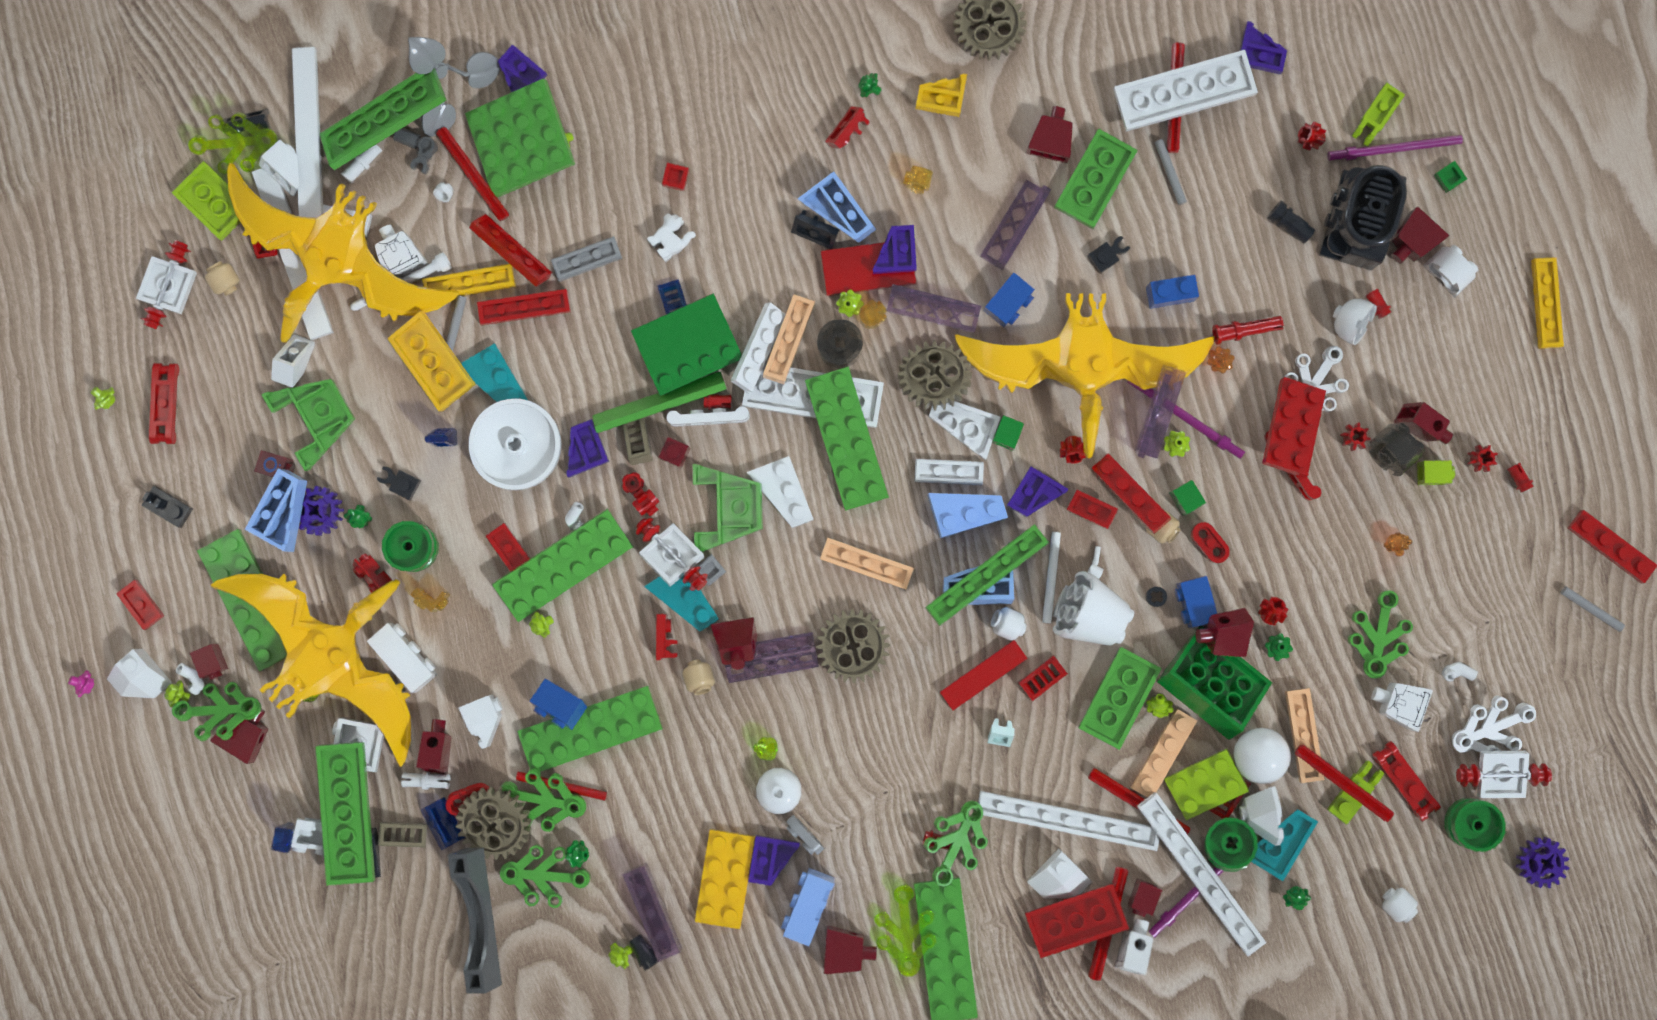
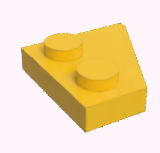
M961 74L959 78L951 80L945 78L935 83L921 84L915 109L960 117L967 74Z

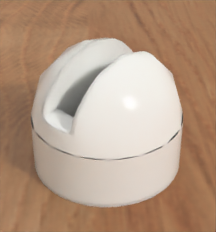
M441 182L436 186L433 194L439 201L448 202L453 195V188L449 183Z

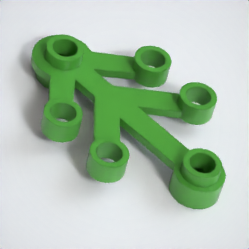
M1390 590L1383 591L1378 596V604L1381 608L1376 631L1368 621L1366 612L1356 611L1352 615L1353 622L1361 626L1374 645L1372 654L1363 643L1364 638L1361 634L1353 633L1348 637V643L1356 647L1365 660L1363 664L1364 673L1374 679L1381 678L1386 673L1389 663L1399 656L1407 655L1409 652V647L1406 643L1398 642L1394 644L1392 651L1382 656L1386 645L1401 635L1410 633L1413 629L1411 621L1401 620L1396 628L1386 634L1390 610L1396 607L1399 601L1398 595ZM1384 596H1388L1390 598V602L1388 604L1384 603ZM1359 613L1363 615V620L1361 622L1357 620V615ZM1404 622L1408 624V629L1406 631L1402 629V624ZM1354 636L1359 638L1358 644L1353 643ZM1399 645L1404 647L1403 653L1398 652ZM1373 663H1376L1378 666L1376 671L1371 669Z
M230 682L225 686L224 691L229 697L234 698L238 704L229 705L219 694V689L213 683H209L204 686L203 694L207 698L212 699L217 706L192 707L186 701H179L173 706L172 714L179 721H188L196 716H213L206 723L195 729L194 735L200 741L209 739L211 730L228 715L236 714L226 724H222L216 729L218 737L222 740H228L233 734V729L243 720H251L259 715L261 703L256 698L245 697L241 693V688L235 682Z
M530 769L525 779L527 783L534 784L540 794L518 790L517 785L510 781L504 782L500 786L503 791L511 790V798L518 795V800L539 804L530 810L527 816L532 819V822L552 807L561 808L553 816H546L542 820L541 828L546 832L552 831L557 823L568 816L573 818L582 816L587 808L584 798L579 795H573L563 782V777L558 773L550 776L548 785L552 789H557L563 799L553 795L542 780L541 774L537 769ZM529 774H535L537 779H531ZM552 779H558L559 784H554L552 782ZM572 804L577 805V806H578V810L572 809V808H571V805H572ZM545 821L551 822L552 826H546Z
M976 801L966 802L959 813L947 818L939 816L934 821V827L940 832H945L949 829V826L961 822L958 830L937 839L929 837L924 842V848L930 853H935L939 848L951 844L941 866L933 871V880L939 886L945 887L952 882L953 874L950 869L960 848L964 856L962 865L968 870H974L977 867L978 861L973 855L967 835L970 827L974 833L972 844L976 848L984 849L988 844V840L983 835L980 820L983 817V808ZM973 808V814L968 815L969 811ZM945 821L944 826L940 828V822ZM982 838V843L977 845L978 839ZM934 842V847L929 849V844ZM972 859V864L967 866L968 860ZM943 871V876L938 878L939 874Z
M534 845L530 848L529 853L520 861L507 862L500 870L502 881L508 885H515L525 896V903L528 906H535L539 902L540 896L537 892L532 891L523 879L533 880L548 898V905L552 908L559 907L562 904L563 898L546 881L572 883L576 888H584L591 880L590 873L586 869H578L574 873L547 871L556 862L566 858L567 851L563 847H556L552 851V855L534 870L524 869L533 860L541 858L544 854L542 846ZM534 848L540 850L539 856L533 855L532 851ZM557 850L563 852L562 858L556 857L555 852ZM510 869L514 870L515 876L513 878L509 877L507 874L508 870ZM578 875L584 877L583 883L577 882L576 877ZM529 895H534L536 897V901L534 903L528 900ZM554 896L559 899V903L556 905L551 902V898Z

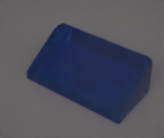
M445 797L420 810L441 850L466 838L465 836H458L461 829L456 828L458 822L455 816L447 811Z

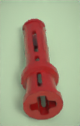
M1281 316L1245 323L1232 321L1228 325H1213L1212 335L1214 336L1215 344L1219 345L1223 341H1239L1245 336L1283 330L1284 323Z

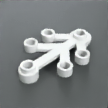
M1330 346L1324 350L1322 355L1324 362L1312 380L1308 367L1311 362L1310 357L1307 354H1300L1296 357L1295 364L1299 368L1302 383L1326 390V394L1332 392L1343 393L1348 390L1349 383L1345 379L1320 385L1332 365L1342 360L1343 352L1339 347ZM1331 351L1337 353L1336 359L1331 357ZM1300 357L1306 359L1305 365L1299 362ZM1293 372L1284 376H1292L1294 380L1298 381V376ZM1339 382L1344 384L1343 390L1338 388ZM1331 397L1324 399L1322 411L1330 412L1334 410L1337 406L1336 400ZM1326 401H1330L1332 403L1331 409L1326 407Z
M1497 695L1491 701V708L1488 714L1483 706L1478 704L1472 706L1470 710L1471 715L1464 729L1458 730L1452 735V745L1459 752H1468L1471 749L1478 752L1492 751L1494 749L1495 751H1501L1494 745L1486 746L1477 741L1486 737L1506 745L1512 751H1518L1522 747L1521 740L1515 736H1507L1498 731L1521 721L1524 723L1532 722L1536 718V710L1527 703H1520L1516 706L1514 714L1496 721L1500 711L1508 707L1507 699ZM1502 700V704L1497 706L1498 701ZM1481 709V713L1476 716L1477 710ZM1485 718L1481 728L1475 730L1478 720ZM1467 738L1466 742L1462 745V741ZM1516 740V744L1511 747V743Z

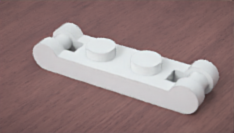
M743 406L738 407L736 411L726 412V408L713 409V413H704V410H690V414L682 415L677 411H670L667 414V421L674 427L744 423L749 420L750 414L748 409Z

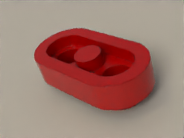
M1201 522L1192 528V540L1210 562L1222 563L1227 560L1230 554L1229 547L1211 524ZM1200 530L1205 531L1206 536L1204 538L1199 537ZM1214 548L1220 550L1219 556L1213 554Z
M475 783L450 793L446 800L447 811L457 816L460 812L458 809L461 804H464L463 802L466 797H470L473 791L477 792L482 787L487 792L490 787L484 783ZM460 799L462 802L456 803L455 800Z

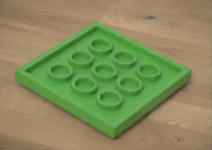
M544 78L465 113L487 181L497 198L575 165L548 82Z

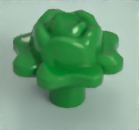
M877 73L862 76L858 83L861 97L867 98L872 93L875 95L880 94L882 88L877 85Z
M356 505L355 510L348 509V512L344 514L347 523L353 528L360 529L368 526L369 522L373 519L368 512H365L363 505Z
M1282 633L1276 636H1269V642L1265 643V647L1268 650L1267 656L1270 658L1274 657L1275 661L1289 658L1288 652L1293 651V647L1290 645V638H1284Z
M574 840L567 847L566 860L569 861L571 867L580 868L589 858V849L585 846L583 840L579 842Z
M1300 886L1288 889L1286 891L1287 894L1283 895L1285 905L1287 907L1292 906L1296 910L1304 909V906L1308 905L1307 901L1311 900L1308 889H1302Z

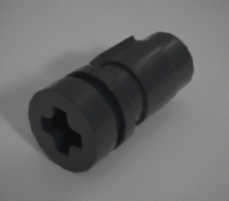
M1281 200L1269 213L1267 219L1272 223L1276 222V226L1283 227L1291 236L1305 244L1314 234L1315 229L1299 215H1296L1291 207L1287 208L1288 205Z

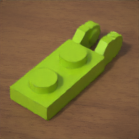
M1386 82L1360 119L1361 122L1353 132L1352 137L1355 139L1359 137L1363 128L1367 125L1373 129L1364 139L1363 144L1368 146L1376 134L1383 129L1405 94Z
M1366 761L1357 773L1351 776L1350 780L1371 794L1375 789L1374 786L1382 779L1384 772L1378 769L1369 781L1366 782L1362 778L1373 766L1370 761ZM1341 789L1327 810L1347 825L1362 804Z

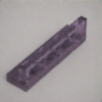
M1026 179L980 257L999 269L1004 270L1052 189L1045 185L1040 188ZM1027 187L1038 193L1034 201L1025 203L1023 194ZM1020 198H1021L1022 204H1018V205H1017V203L1019 202V200H1020ZM1023 207L1025 217L1023 220L1014 222L1013 210ZM1008 218H1010L1011 223L1005 224ZM1012 226L1014 235L1011 239L1002 241L1000 231L1002 228ZM997 236H998L999 242H995V243H994V241L996 240V238H997ZM1000 245L1002 255L999 260L987 254L991 247Z
M893 284L886 312L975 333L981 306ZM894 298L906 300L909 304L903 309L892 307ZM918 303L929 306L931 311L924 315L918 314L914 305ZM938 309L947 310L953 316L947 320H942L936 311ZM963 314L974 317L972 326L963 325L958 316Z
M1166 365L1162 366L1135 448L1137 457L1144 458L1146 455L1158 458L1186 371Z
M813 632L756 642L755 658L752 661L745 662L742 673L732 675L731 669L733 668L731 664L725 665L729 683L819 667ZM812 654L813 660L804 662L799 660L802 656ZM786 659L790 661L787 665L780 666L777 664L779 660ZM763 663L767 665L764 669L760 670L754 668L757 664Z

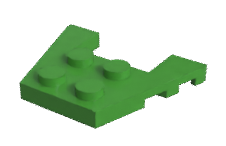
M332 379L261 394L272 413L293 402L315 440L313 443L295 452L304 471H309L355 420L353 413Z
M692 464L693 485L716 484L717 531L694 532V545L701 552L763 529L761 483Z

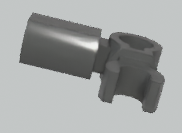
M405 128L395 132L393 136L394 141L413 149L418 148V156L412 160L410 168L415 170L417 165L422 163L423 168L421 172L426 175L429 171L428 161L432 159L433 154L438 150L436 141L427 136L421 138L420 134Z

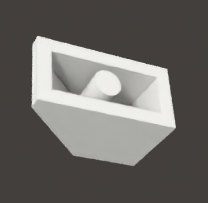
M279 140L261 156L259 166L289 194L294 196L299 187L298 158L295 150L289 144H284Z
M294 334L272 359L271 380L293 388L304 374L315 342Z

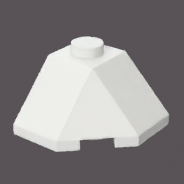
M132 649L115 664L107 678L116 691L125 697L156 698L169 684H172L144 649Z
M488 695L459 707L470 733L479 736L478 744L482 749L491 746L502 717L500 711L503 710L500 700L497 697L494 698L493 695Z
M1276 786L1244 798L1242 805L1239 807L1241 819L1245 820L1256 834L1275 846L1280 845L1284 836L1283 829L1278 828V825L1281 823L1282 810Z
M1060 849L1027 881L1043 898H1070L1081 894L1092 883Z

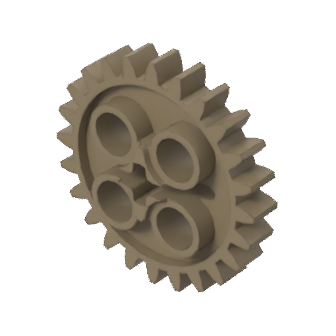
M963 0L964 4H958L960 11H955L954 15L958 20H954L953 26L959 28L955 29L954 35H961L958 38V44L965 42L964 51L969 48L972 49L970 56L977 52L979 53L980 60L983 55H987V59L990 61L992 55L995 54L997 60H999L1001 52L1007 57L1009 49L1015 51L1017 47L1015 43H1021L1022 38L1020 36L1025 34L1026 30L1023 27L1026 26L1027 21L1021 20L1025 17L1026 13L1019 12L1022 4L1015 5L1016 0ZM1000 7L1003 13L997 14L993 12L992 8ZM977 12L982 17L980 19H973L970 14ZM986 21H990V23L993 24V26H990L989 23H986ZM1006 28L1009 34L1002 35L998 32V29ZM983 33L987 36V39L981 41L976 35Z
M934 340L932 346H929L925 341L924 348L915 345L916 352L908 350V357L903 356V364H899L900 372H898V379L900 380L899 387L903 388V395H908L909 402L916 399V407L923 403L925 410L928 409L929 405H933V409L936 411L938 405H941L943 410H946V403L953 407L954 399L962 401L961 394L967 395V387L971 386L972 372L970 371L971 364L967 363V356L961 357V349L954 352L953 344L946 348L945 341L940 346H937L936 340ZM934 359L939 360L938 363H932L930 361ZM952 373V374H955L956 376H954V377H948V376H946V375ZM916 374H922V375H924V376H923V377H920V378H917V377H915L914 375H916ZM938 388L940 390L938 392H932L930 389Z
M851 609L848 616L842 610L841 618L833 614L835 620L833 623L826 620L829 626L828 629L820 628L825 634L824 636H817V639L823 641L821 645L816 646V648L823 651L817 657L825 658L821 666L829 665L827 673L835 671V679L843 675V682H846L848 677L852 678L853 683L856 682V677H860L862 682H865L864 675L868 674L869 677L873 678V670L880 673V668L877 665L879 663L886 665L882 656H889V653L884 651V648L890 646V644L884 643V639L888 638L889 635H882L881 632L885 629V626L878 628L876 625L879 619L872 622L870 620L871 613L865 618L863 617V610H860L859 614L855 615L854 610ZM858 625H863L867 628L868 633L866 637L860 639L855 636L854 630ZM847 626L851 629L854 642H859L860 644L856 649L861 663L860 666L856 665L852 650H847L846 647L850 644L846 632ZM840 631L844 633L846 640L843 644L836 645L832 641V636L835 632ZM870 647L873 649L874 656L871 660L866 661L862 659L861 651L863 648ZM842 654H849L851 656L852 663L850 666L843 667L839 664V657Z
M490 786L487 792L483 787L478 793L473 791L470 797H466L463 802L464 804H461L458 809L460 812L456 816V819L460 820L456 824V828L461 829L458 836L466 837L463 844L470 843V848L484 847L486 859L491 854L494 855L495 860H498L500 854L505 859H507L509 852L515 855L517 849L521 850L524 843L527 842L529 838L527 834L532 830L529 827L532 819L526 818L530 810H523L526 803L518 804L519 796L511 798V790L503 794L502 787L497 792H494L492 786ZM488 805L494 806L496 811L491 810ZM506 820L512 821L514 825H509ZM474 821L480 822L482 826H477ZM492 836L498 837L500 841L494 840Z

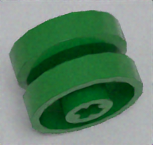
M401 521L386 531L382 540V553L385 560L393 568L406 572H420L435 562L439 553V542L436 534L428 526L414 521Z
M1462 798L1455 801L1448 808L1444 817V828L1448 837L1455 844L1475 852H1486L1496 848L1502 842L1506 833V821L1502 812L1495 805L1476 798Z
M1224 818L1216 821L1209 828L1204 841V848L1208 860L1217 869L1225 872H1237L1245 869L1252 862L1258 849V841L1253 828L1245 821L1238 818ZM1227 842H1233L1235 848L1228 849L1226 847Z

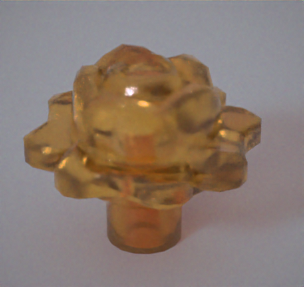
M1218 346L1215 348V351L1211 350L1209 352L1207 364L1211 366L1213 372L1218 371L1224 374L1227 370L1233 368L1232 362L1235 357L1230 355V349H1223Z
M1396 532L1387 538L1383 546L1387 551H1395L1396 556H1403L1405 554L1404 550L1409 549V545L1413 541L1409 539L1408 535Z

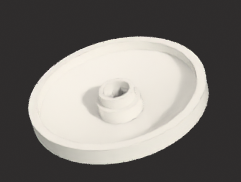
M523 399L502 400L486 408L474 422L469 436L470 458L478 473L489 483L506 490L528 489L540 484L555 469L561 453L560 432L551 415L539 405Z

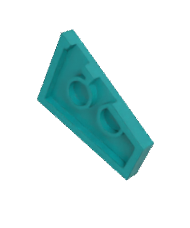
M495 343L461 363L475 384L496 402L506 399L529 401Z
M684 575L671 587L660 576L644 586L700 632L720 620L701 589L699 591L696 589L691 591V584L683 583Z
M1296 809L1278 825V828L1283 829L1284 839L1281 844L1275 846L1262 838L1258 842V849L1252 863L1284 881L1318 821Z

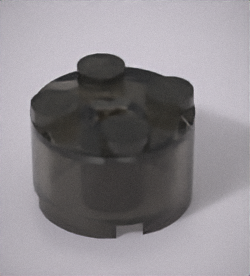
M832 320L821 328L817 339V348L821 359L827 365L837 369L851 366L859 359L862 352L863 339L861 332L851 321ZM836 340L839 342L844 340V348H837Z
M1399 423L1398 425L1388 424L1368 443V447L1371 446L1372 448L1369 453L1373 460L1385 471L1388 469L1394 471L1392 474L1394 476H1402L1422 457V452L1425 451V446L1410 434L1409 427L1404 423Z

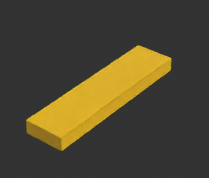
M1557 257L1534 258L1531 260L1538 349L1564 347Z
M510 264L422 279L423 287L458 291V296L516 287L513 267Z

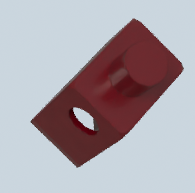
M1053 106L1051 116H1041L1026 154L1068 163L1071 156L1073 123L1064 120L1065 108Z
M1417 206L1408 213L1392 238V243L1398 248L1391 254V257L1399 264H1402L1407 257L1415 262L1450 235Z
M1425 402L1403 404L1393 422L1423 441H1440L1443 444H1448L1453 437V433L1447 430L1450 421Z
M1246 608L1211 615L1207 629L1196 630V640L1198 643H1206L1214 655L1246 657L1254 620Z
M754 617L711 624L714 642L722 664H731L733 669L740 670L745 666L746 661H752L755 658L757 631Z
M261 708L257 717L251 720H243L233 729V734L228 740H222L215 734L210 742L245 764L254 763L268 732V728L260 723L265 711Z
M432 719L431 732H422L416 768L426 772L448 774L451 736L445 733V720ZM438 741L437 746L434 747V743Z
M827 926L824 974L861 971L862 960L876 961L877 946H864V935L861 933Z

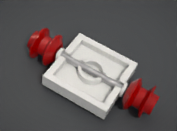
M176 240L173 244L168 243L172 249L170 252H165L167 258L170 259L169 262L151 257L136 297L140 301L153 305L154 308H144L147 316L140 319L144 321V326L156 330L158 326L163 327L160 323L161 318H167L165 313L161 311L163 308L182 315L197 274L193 270L179 266V263L187 262L184 255L191 251L187 249V244Z
M653 518L642 519L636 526V535L643 534V542L652 541L639 552L642 559L670 587L684 575L683 583H690L691 591L702 589L707 583L708 575L707 573L701 575L699 573L701 567L694 566L704 558V554L674 523L659 535L660 525L653 526Z
M1480 751L1479 769L1476 764H1471L1469 768L1465 764H1461L1456 770V779L1462 787H1466L1468 782L1473 787L1477 786V796L1480 798H1526L1527 780L1533 787H1536L1539 782L1542 786L1546 787L1552 780V771L1545 763H1542L1539 768L1535 763H1532L1528 768L1529 753L1527 751Z

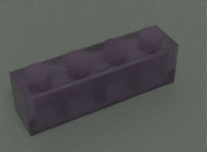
M643 863L625 871L623 874L624 880L658 962L680 953L682 950L681 943L648 863Z

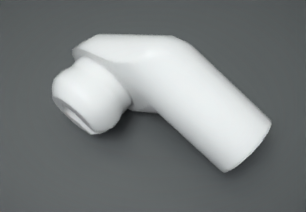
M579 502L573 503L565 517V522L571 531L584 524L579 517L584 507Z
M1461 662L1450 664L1442 671L1446 681H1454V678L1459 676L1473 681L1478 674L1476 670Z
M183 663L179 664L176 673L189 679L191 685L188 686L189 692L198 695L205 686L202 678H199L195 669Z

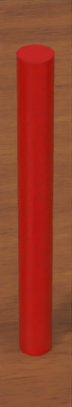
M518 771L516 780L526 782L525 776L527 773ZM529 774L531 779H537L536 775ZM541 777L547 787L551 788L548 785L549 778ZM552 779L554 784H559L558 780ZM564 782L573 794L606 801L607 792Z

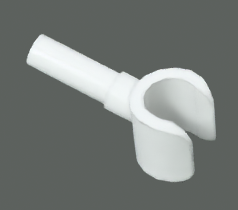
M1095 546L1094 558L1088 573L1099 579L1104 569L1097 566L1101 547Z

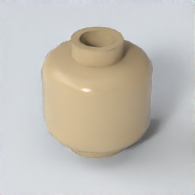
M220 261L206 269L205 280L215 294L224 293L225 296H228L237 290L235 285L239 283L240 279L229 263L223 264Z
M1166 510L1164 511L1171 517L1168 523L1155 534L1146 528V532L1161 544L1165 542L1171 543L1181 531L1179 529V520Z
M699 659L690 661L687 664L688 667L682 672L687 691L694 693V695L710 692L712 690L711 687L715 684L710 664L701 662Z

